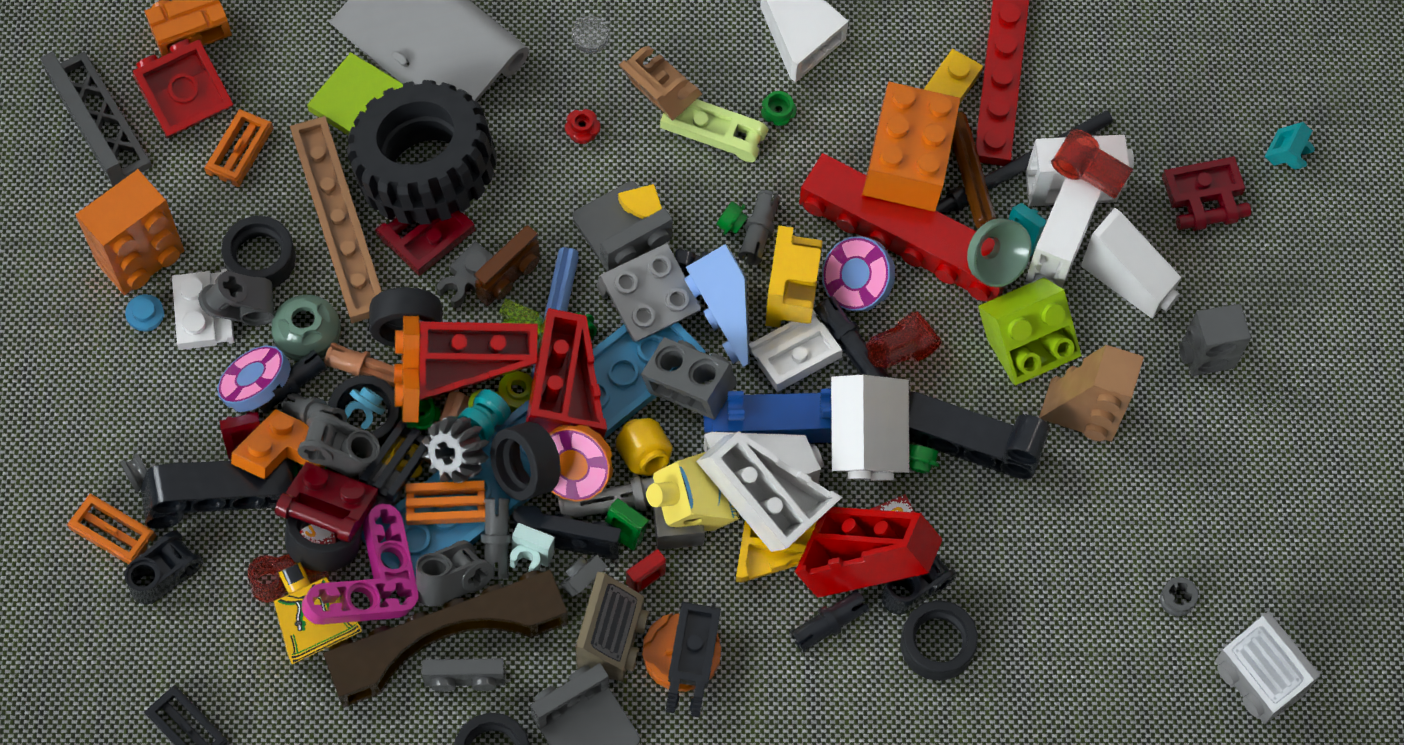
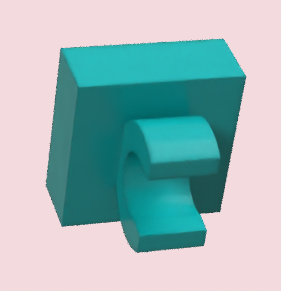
M1304 122L1279 128L1264 157L1274 166L1287 162L1295 170L1306 167L1307 162L1300 155L1314 152L1313 144L1308 141L1313 130Z
M1023 203L1012 207L1009 220L1021 224L1027 230L1031 240V257L1034 254L1047 220L1038 215V210L1030 209Z

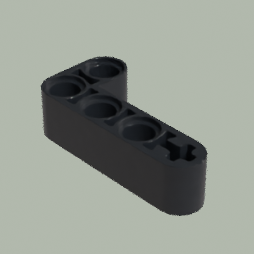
M909 391V441L1012 477L1031 479L1034 476L1050 431V425L1045 420L1037 416L1021 414L1017 416L1014 425L921 393Z
M285 458L265 480L231 464V460L169 463L153 466L147 470L141 485L145 526L152 529L173 527L179 524L184 513L275 508L282 493H286L299 473V463Z

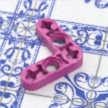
M389 504L376 505L371 509L363 522V531L373 579L314 585L302 601V612L310 622L324 625L400 618L407 615L416 605L418 589L402 516L395 507ZM379 517L382 518L383 523L390 524L386 532H384L382 525L375 523ZM386 537V541L380 543L383 540V538ZM384 552L395 554L400 561V567L397 569L386 567L382 563L381 554ZM395 590L398 596L406 598L402 605L399 604L396 598L385 599L380 605V599L390 597ZM361 592L365 594L370 601V607L365 610L356 608L351 602V593ZM341 595L340 603H335L336 600H337V599L339 598V596ZM318 597H321L323 603L333 604L326 611H323L322 606L314 605V602Z

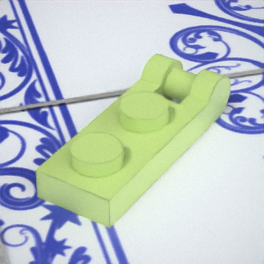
M698 99L673 121L664 113L660 120V128L736 154L738 158L745 162H755L760 151L758 144L760 141H764L769 130L764 123ZM737 131L745 133V140L735 137Z

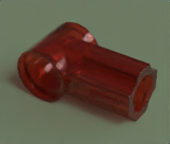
M1072 129L1051 160L1053 168L1062 176L1072 180H1079L1081 178L1114 199L1133 171V168L1099 149V144L1094 137L1078 129Z
M915 311L899 321L894 328L870 338L866 344L868 359L875 368L879 366L884 369L910 358L918 362L935 352L941 345L942 339L919 311Z
M289 554L276 558L270 555H263L255 558L250 563L247 570L251 592L257 600L265 603L273 602L287 592L278 572L297 564ZM303 567L310 584L324 577L330 580L328 571L319 572ZM264 574H272L277 577L270 584H261L257 581Z

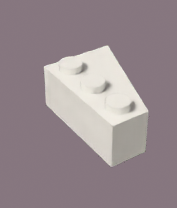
M739 431L724 436L696 461L771 552L787 549L842 498L834 491H828L812 481V477L804 472H798L781 461L779 456Z

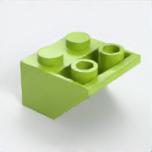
M1045 277L978 306L987 340L1015 386L1082 356L1065 291Z

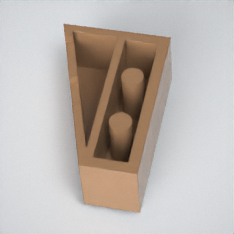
M1109 345L1101 347L1085 357L1080 367L1071 366L1062 378L1055 376L1051 379L1039 418L1082 432L1087 438L1094 441L1107 440L1112 442L1132 399L1144 356Z

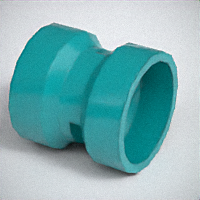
M484 389L474 398L473 406L465 408L457 418H470L472 427H482L479 434L480 439L489 441L495 433L494 428L506 422L511 415V410L501 396L491 390Z

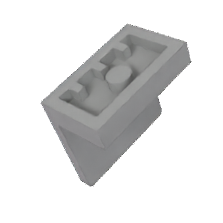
M668 243L601 274L596 284L602 298L610 296L634 342H638L698 313L701 309L697 298L694 297L684 279L685 276Z

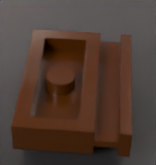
M526 225L474 274V277L477 279L475 281L477 298L487 307L494 300L503 299L511 291L513 283L522 274L528 275L538 265L540 260L539 241L536 239L538 233L529 225Z

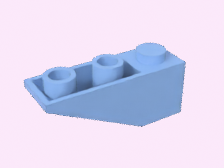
M725 244L688 265L686 269L690 275L684 279L694 297L702 295L709 308L703 312L713 330L721 328L728 341L722 345L732 363L740 361L742 366L745 367L750 364L747 281L728 245Z

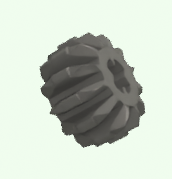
M448 416L443 418L442 421L432 424L428 428L430 435L421 441L428 448V451L424 453L422 458L430 459L432 463L429 472L436 473L439 471L440 481L448 482L453 480L454 483H462L467 481L469 477L478 475L483 470L481 464L490 458L482 450L490 442L480 439L479 434L482 427H472L470 418L462 417L458 419L457 416Z

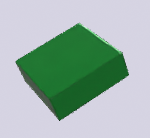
M617 498L610 505L605 522L611 524L614 528H620L621 543L634 551L642 542L649 520Z

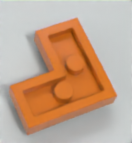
M403 316V330H395V354H402L401 364H394V406L402 407L403 422H418L419 316Z
M275 409L232 452L231 464L264 480L286 457L304 465L305 462L309 461L303 459L298 454V448L300 443L305 441L309 427L301 420ZM309 462V463H311V464H314V465H317V466H319V467L325 468V466H323V465H321V464H316V463Z

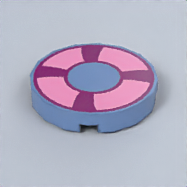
M863 236L848 237L836 243L828 252L822 267V283L829 298L834 296L841 308L854 312L869 311L875 308L874 306L878 305L881 301H884L889 296L895 281V265L892 257L884 249L885 247L880 242Z
M265 345L249 350L233 361L222 374L217 386L219 398L229 409L232 407L237 412H246L259 408L275 396L273 390L278 385L283 387L286 384L291 370L289 360L276 346Z

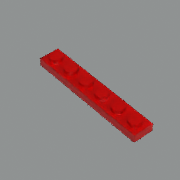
M992 0L975 139L980 163L1004 166L1011 161L1029 0Z

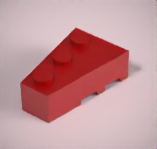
M548 308L541 329L526 422L537 423L548 433L562 425L588 426L604 438L607 432V425L602 413L601 393L595 375V360L586 315Z
M424 321L419 323V402L534 366L537 363L538 324Z
M831 507L818 519L795 573L817 598L929 573L943 539L922 513Z

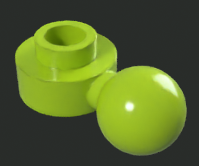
M516 371L506 374L501 379L498 390L495 393L506 401L511 412H514L530 399L532 377L524 372ZM513 385H520L523 387L524 392L517 394L512 391L511 387ZM484 389L477 390L470 396L468 407L473 406L474 398Z

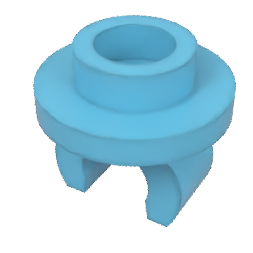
M363 387L361 391L352 389L350 395L357 401H352L346 406L345 413L347 419L353 410H363L366 418L362 422L361 428L365 430L373 421V411L380 415H383L385 412V408L380 405L383 398L366 387Z

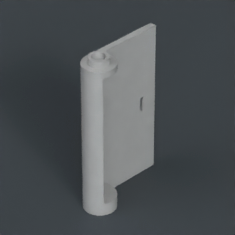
M348 0L329 22L399 82L413 81L414 84H422L423 80H433L437 85H441L444 82L454 85L456 90L462 89L472 96L474 101H478L501 73L508 77L518 71L529 53V49L470 0Z

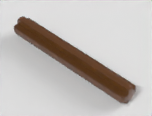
M961 111L957 114L952 145L975 226L979 229L986 222L996 219V215L967 115Z

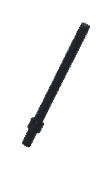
M1105 110L1055 138L1090 136L1112 124V115ZM1032 150L985 175L988 191L1027 170ZM959 185L948 191L946 197L938 201L936 211L946 214L952 210L958 212L969 206L965 188Z

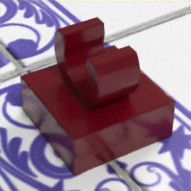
M247 412L246 415L233 418L230 416L219 421L229 460H231L232 452L261 424L258 412Z

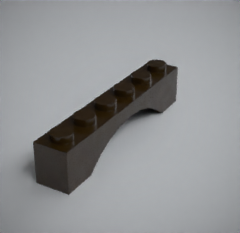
M551 569L542 573L540 570L528 572L522 575L518 582L507 586L503 584L492 585L484 589L481 593L482 595L469 600L466 598L454 599L445 604L444 609L431 614L426 611L416 613L410 616L406 623L391 628L389 625L378 627L372 630L368 637L355 642L348 639L331 646L330 651L323 653L342 708L380 695L391 677L407 660L425 647L443 638L468 631L482 630L513 632L533 638L568 625V613Z

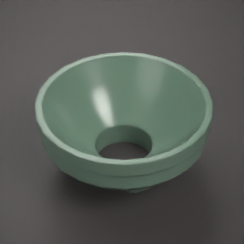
M997 218L986 222L976 231L969 244L967 261L971 273L980 282L990 287H1002L1012 283L1022 274L1029 262L1031 254L1030 236L1021 224L1013 220ZM993 237L995 241L993 251L987 256H982L981 247L983 242L987 238Z
M299 295L288 299L279 306L272 319L271 333L276 347L292 360L299 361L312 350H315L317 355L322 358L326 356L331 343H338L341 335V323L337 312L327 300L315 295ZM301 311H309L315 316L313 324L307 328L296 327L292 320Z

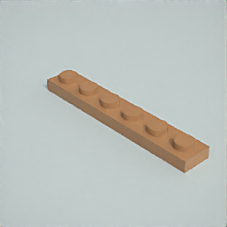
M323 116L291 125L292 137L351 324L369 319L371 300L382 291L326 117Z

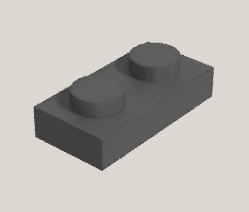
M423 659L422 677L424 685L439 692L453 691L456 689V686H472L473 690L491 691L496 689V686L505 685L504 659Z

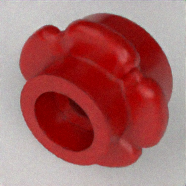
M588 109L572 111L566 117L567 123L564 125L566 134L579 144H586L594 140L601 128L597 115ZM583 122L586 126L580 127L579 124Z

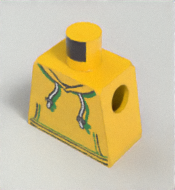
M301 562L278 572L288 594L273 602L291 664L362 632L358 622L321 625L310 622L304 616L302 601L305 595L314 585L329 583L326 577L310 584ZM340 596L335 603H340ZM318 597L314 602V605H321L323 611H326L333 604L323 603L321 597Z

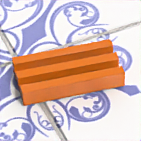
M239 109L204 167L206 174L210 176L215 174L220 180L224 182L229 180L232 182V185L240 187L274 129L272 122ZM245 121L249 122L224 167L219 166ZM260 127L259 130H258V132L256 133L254 139L252 140L251 144L249 145L248 149L246 150L244 156L242 157L241 161L239 162L238 166L236 167L235 171L233 172L234 167L236 166V164H237V162L239 161L241 155L243 154L244 150L246 149L247 145L249 144L251 138L253 137V135H254V133L256 132L257 128Z
M485 481L406 484L407 525L485 522ZM477 494L476 496L415 498V496ZM477 506V510L415 513V508Z
M92 494L88 495L67 524L71 531L127 564H130L140 554H143L148 549L147 544L149 541L153 542L157 536L155 531ZM91 507H94L141 536L137 541L88 511ZM82 520L87 521L132 549L130 552L126 551L80 522Z

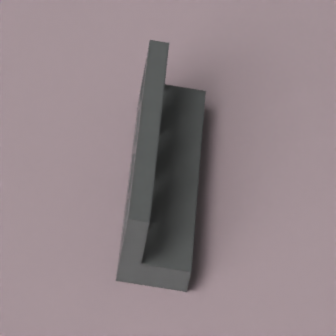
M53 51L40 57L50 82L112 187L137 169L143 172L152 167L148 156L85 51L61 63ZM84 65L88 72L84 83L71 82L67 73ZM92 81L94 82L96 87L91 86ZM88 94L103 97L104 101L100 112L86 108L84 102ZM109 109L113 115L107 114ZM104 122L120 126L116 140L103 137L101 128ZM125 136H126V138L128 139L129 143H128V142H123L124 139H125ZM121 149L135 152L139 160L121 169L117 157Z

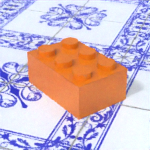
M888 81L862 195L935 212L944 185L961 98Z
M139 169L75 214L97 265L124 296L131 290L143 287L150 279V276L161 268L174 264L179 259L180 254L185 251L166 199Z

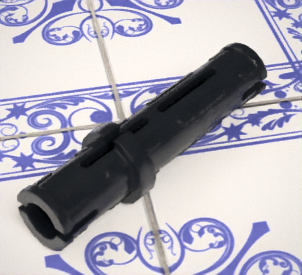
M831 296L829 299L826 298L821 301L814 311L827 326L833 338L849 357L859 374L891 378L858 332L860 327L855 321L851 322L848 316H846L836 298Z

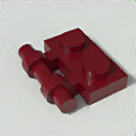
M1235 156L1164 170L1162 179L1172 209L1186 206L1189 213L1176 216L1178 230L1192 228L1193 231L1206 229L1207 225L1223 222L1225 225L1237 223L1241 218L1251 216V207L1248 202L1236 204L1234 200L1235 196L1243 195L1245 191V185ZM1218 200L1220 208L1204 211L1202 203Z

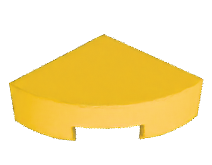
M654 184L618 193V200L622 208L627 213H631L641 219L662 209Z

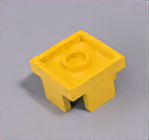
M778 225L768 290L765 326L780 328L782 320L806 324L811 323L822 240L796 237L793 235V227Z

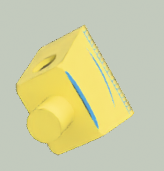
M706 452L674 462L654 473V483L647 488V501L652 507L662 508L665 523L669 527L703 525L704 531H715L740 519L738 511L696 462Z

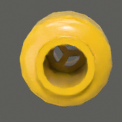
M651 418L632 419L623 426L616 438V449L632 473L652 476L669 463L673 446L656 420Z

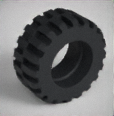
M423 80L422 84H414L413 81L402 83L403 87L396 90L391 87L383 91L384 96L379 99L374 97L367 103V110L365 112L360 111L354 121L355 127H352L349 131L347 139L349 143L347 147L348 159L362 195L365 196L367 203L373 209L379 210V213L384 217L393 220L396 216L398 222L412 224V221H418L421 225L432 224V220L438 218L444 221L452 218L451 214L458 210L461 213L471 206L470 201L473 199L478 200L486 191L484 185L490 184L494 176L493 169L496 166L497 155L494 149L495 145L483 110L469 93L462 89L456 90L454 85L444 82L441 85H437L433 80ZM430 140H440L449 143L443 152L426 162L418 164H400L395 162L401 153L417 143Z

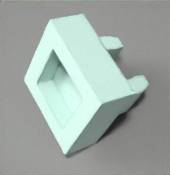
M518 523L512 534L510 567L515 568L521 558L532 561L529 566V572L539 570L540 565L548 567L554 555L555 537Z

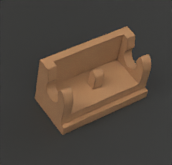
M645 46L637 51L629 60H623L619 66L632 84L673 121L702 93L698 87L687 80L660 54L652 58L648 64L643 65L645 58L654 51L650 46Z

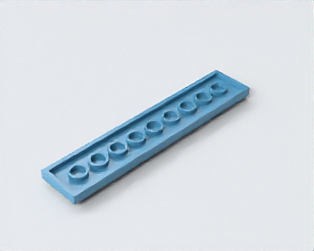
M678 322L638 342L632 340L625 325H622L593 348L597 384L600 387L603 418H605L607 432L603 439L657 397L648 392L641 373L664 337L675 342L679 340L686 341L692 344L698 351L706 354V351ZM680 366L674 367L670 371H674ZM529 400L512 412L503 425L494 428L495 433L490 438V442L486 447L482 448L489 457L492 440L498 431L526 422ZM520 445V458L523 467L529 477H531L527 454ZM488 458L485 463L481 464L483 470L478 475L469 477L467 480L485 481V498H495V514H498L499 498L510 499L509 515L514 512V509L518 508L517 506L520 507L529 500L519 501L512 499L502 490L495 479L491 467V458ZM438 471L424 483L446 481H440ZM477 494L415 496V498L476 496ZM406 497L394 506L400 512L403 519L415 580L416 562L419 557L444 549L462 540L469 541L473 545L481 539V534L485 533V522L407 525ZM477 506L415 508V513L477 510ZM381 517L375 522L384 527V532L390 527V524L383 523ZM362 531L361 540L366 545L364 531ZM384 537L380 543L385 542L386 537ZM391 552L381 554L382 563L390 569L400 567V561L395 554Z

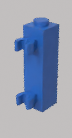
M831 388L821 389L820 393L744 395L743 391H728L727 400L715 420L703 415L704 433H735L739 431L741 433L806 435L809 443H832Z

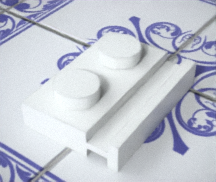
M221 269V272L217 273L205 271L172 276L176 337L179 350L218 345L217 343L221 342L235 343L233 320L209 316L202 310L198 300L200 291L209 284H215L217 277L227 271V269Z
M814 310L810 324L791 321L749 344V353L755 357L758 366L777 392L842 358L841 347L825 325L817 319Z

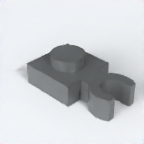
M475 241L450 265V272L454 276L446 277L439 281L436 287L437 294L441 297L447 290H455L457 293L450 299L451 306L454 309L461 306L469 289L476 293L475 281L477 279L474 277V274L493 255Z
M598 555L589 558L587 561L581 556L565 571L568 577L560 585L571 597L575 596L596 578L597 572H603L608 566Z

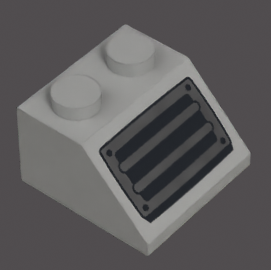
M1269 611L1229 643L1215 660L1218 665L1217 670L1222 679L1227 684L1236 687L1243 696L1242 701L1248 712L1256 718L1259 717L1264 724L1299 701L1321 676Z

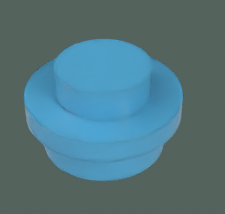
M143 294L134 297L127 304L125 316L132 328L144 332L152 331L162 322L164 308L158 298Z

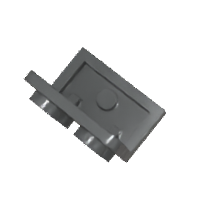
M632 181L619 186L573 212V222L606 271L660 247L672 239L673 218L666 208L644 219L627 213L622 208L618 200V193L639 188Z
M601 663L592 668L589 665L579 668L569 676V682L557 689L555 686H550L542 690L534 697L535 702L530 704L532 719L549 745H639L640 743L638 732L609 688V676Z

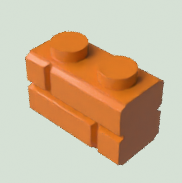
M160 0L154 3L150 9L144 11L161 56L171 53L169 48L185 39H189L191 43L200 39L204 46L232 36L226 14L219 0Z

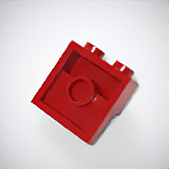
M189 39L182 40L169 48L171 53L157 58L155 54L137 62V69L132 71L135 82L167 139L232 108L234 105L200 39L192 43Z

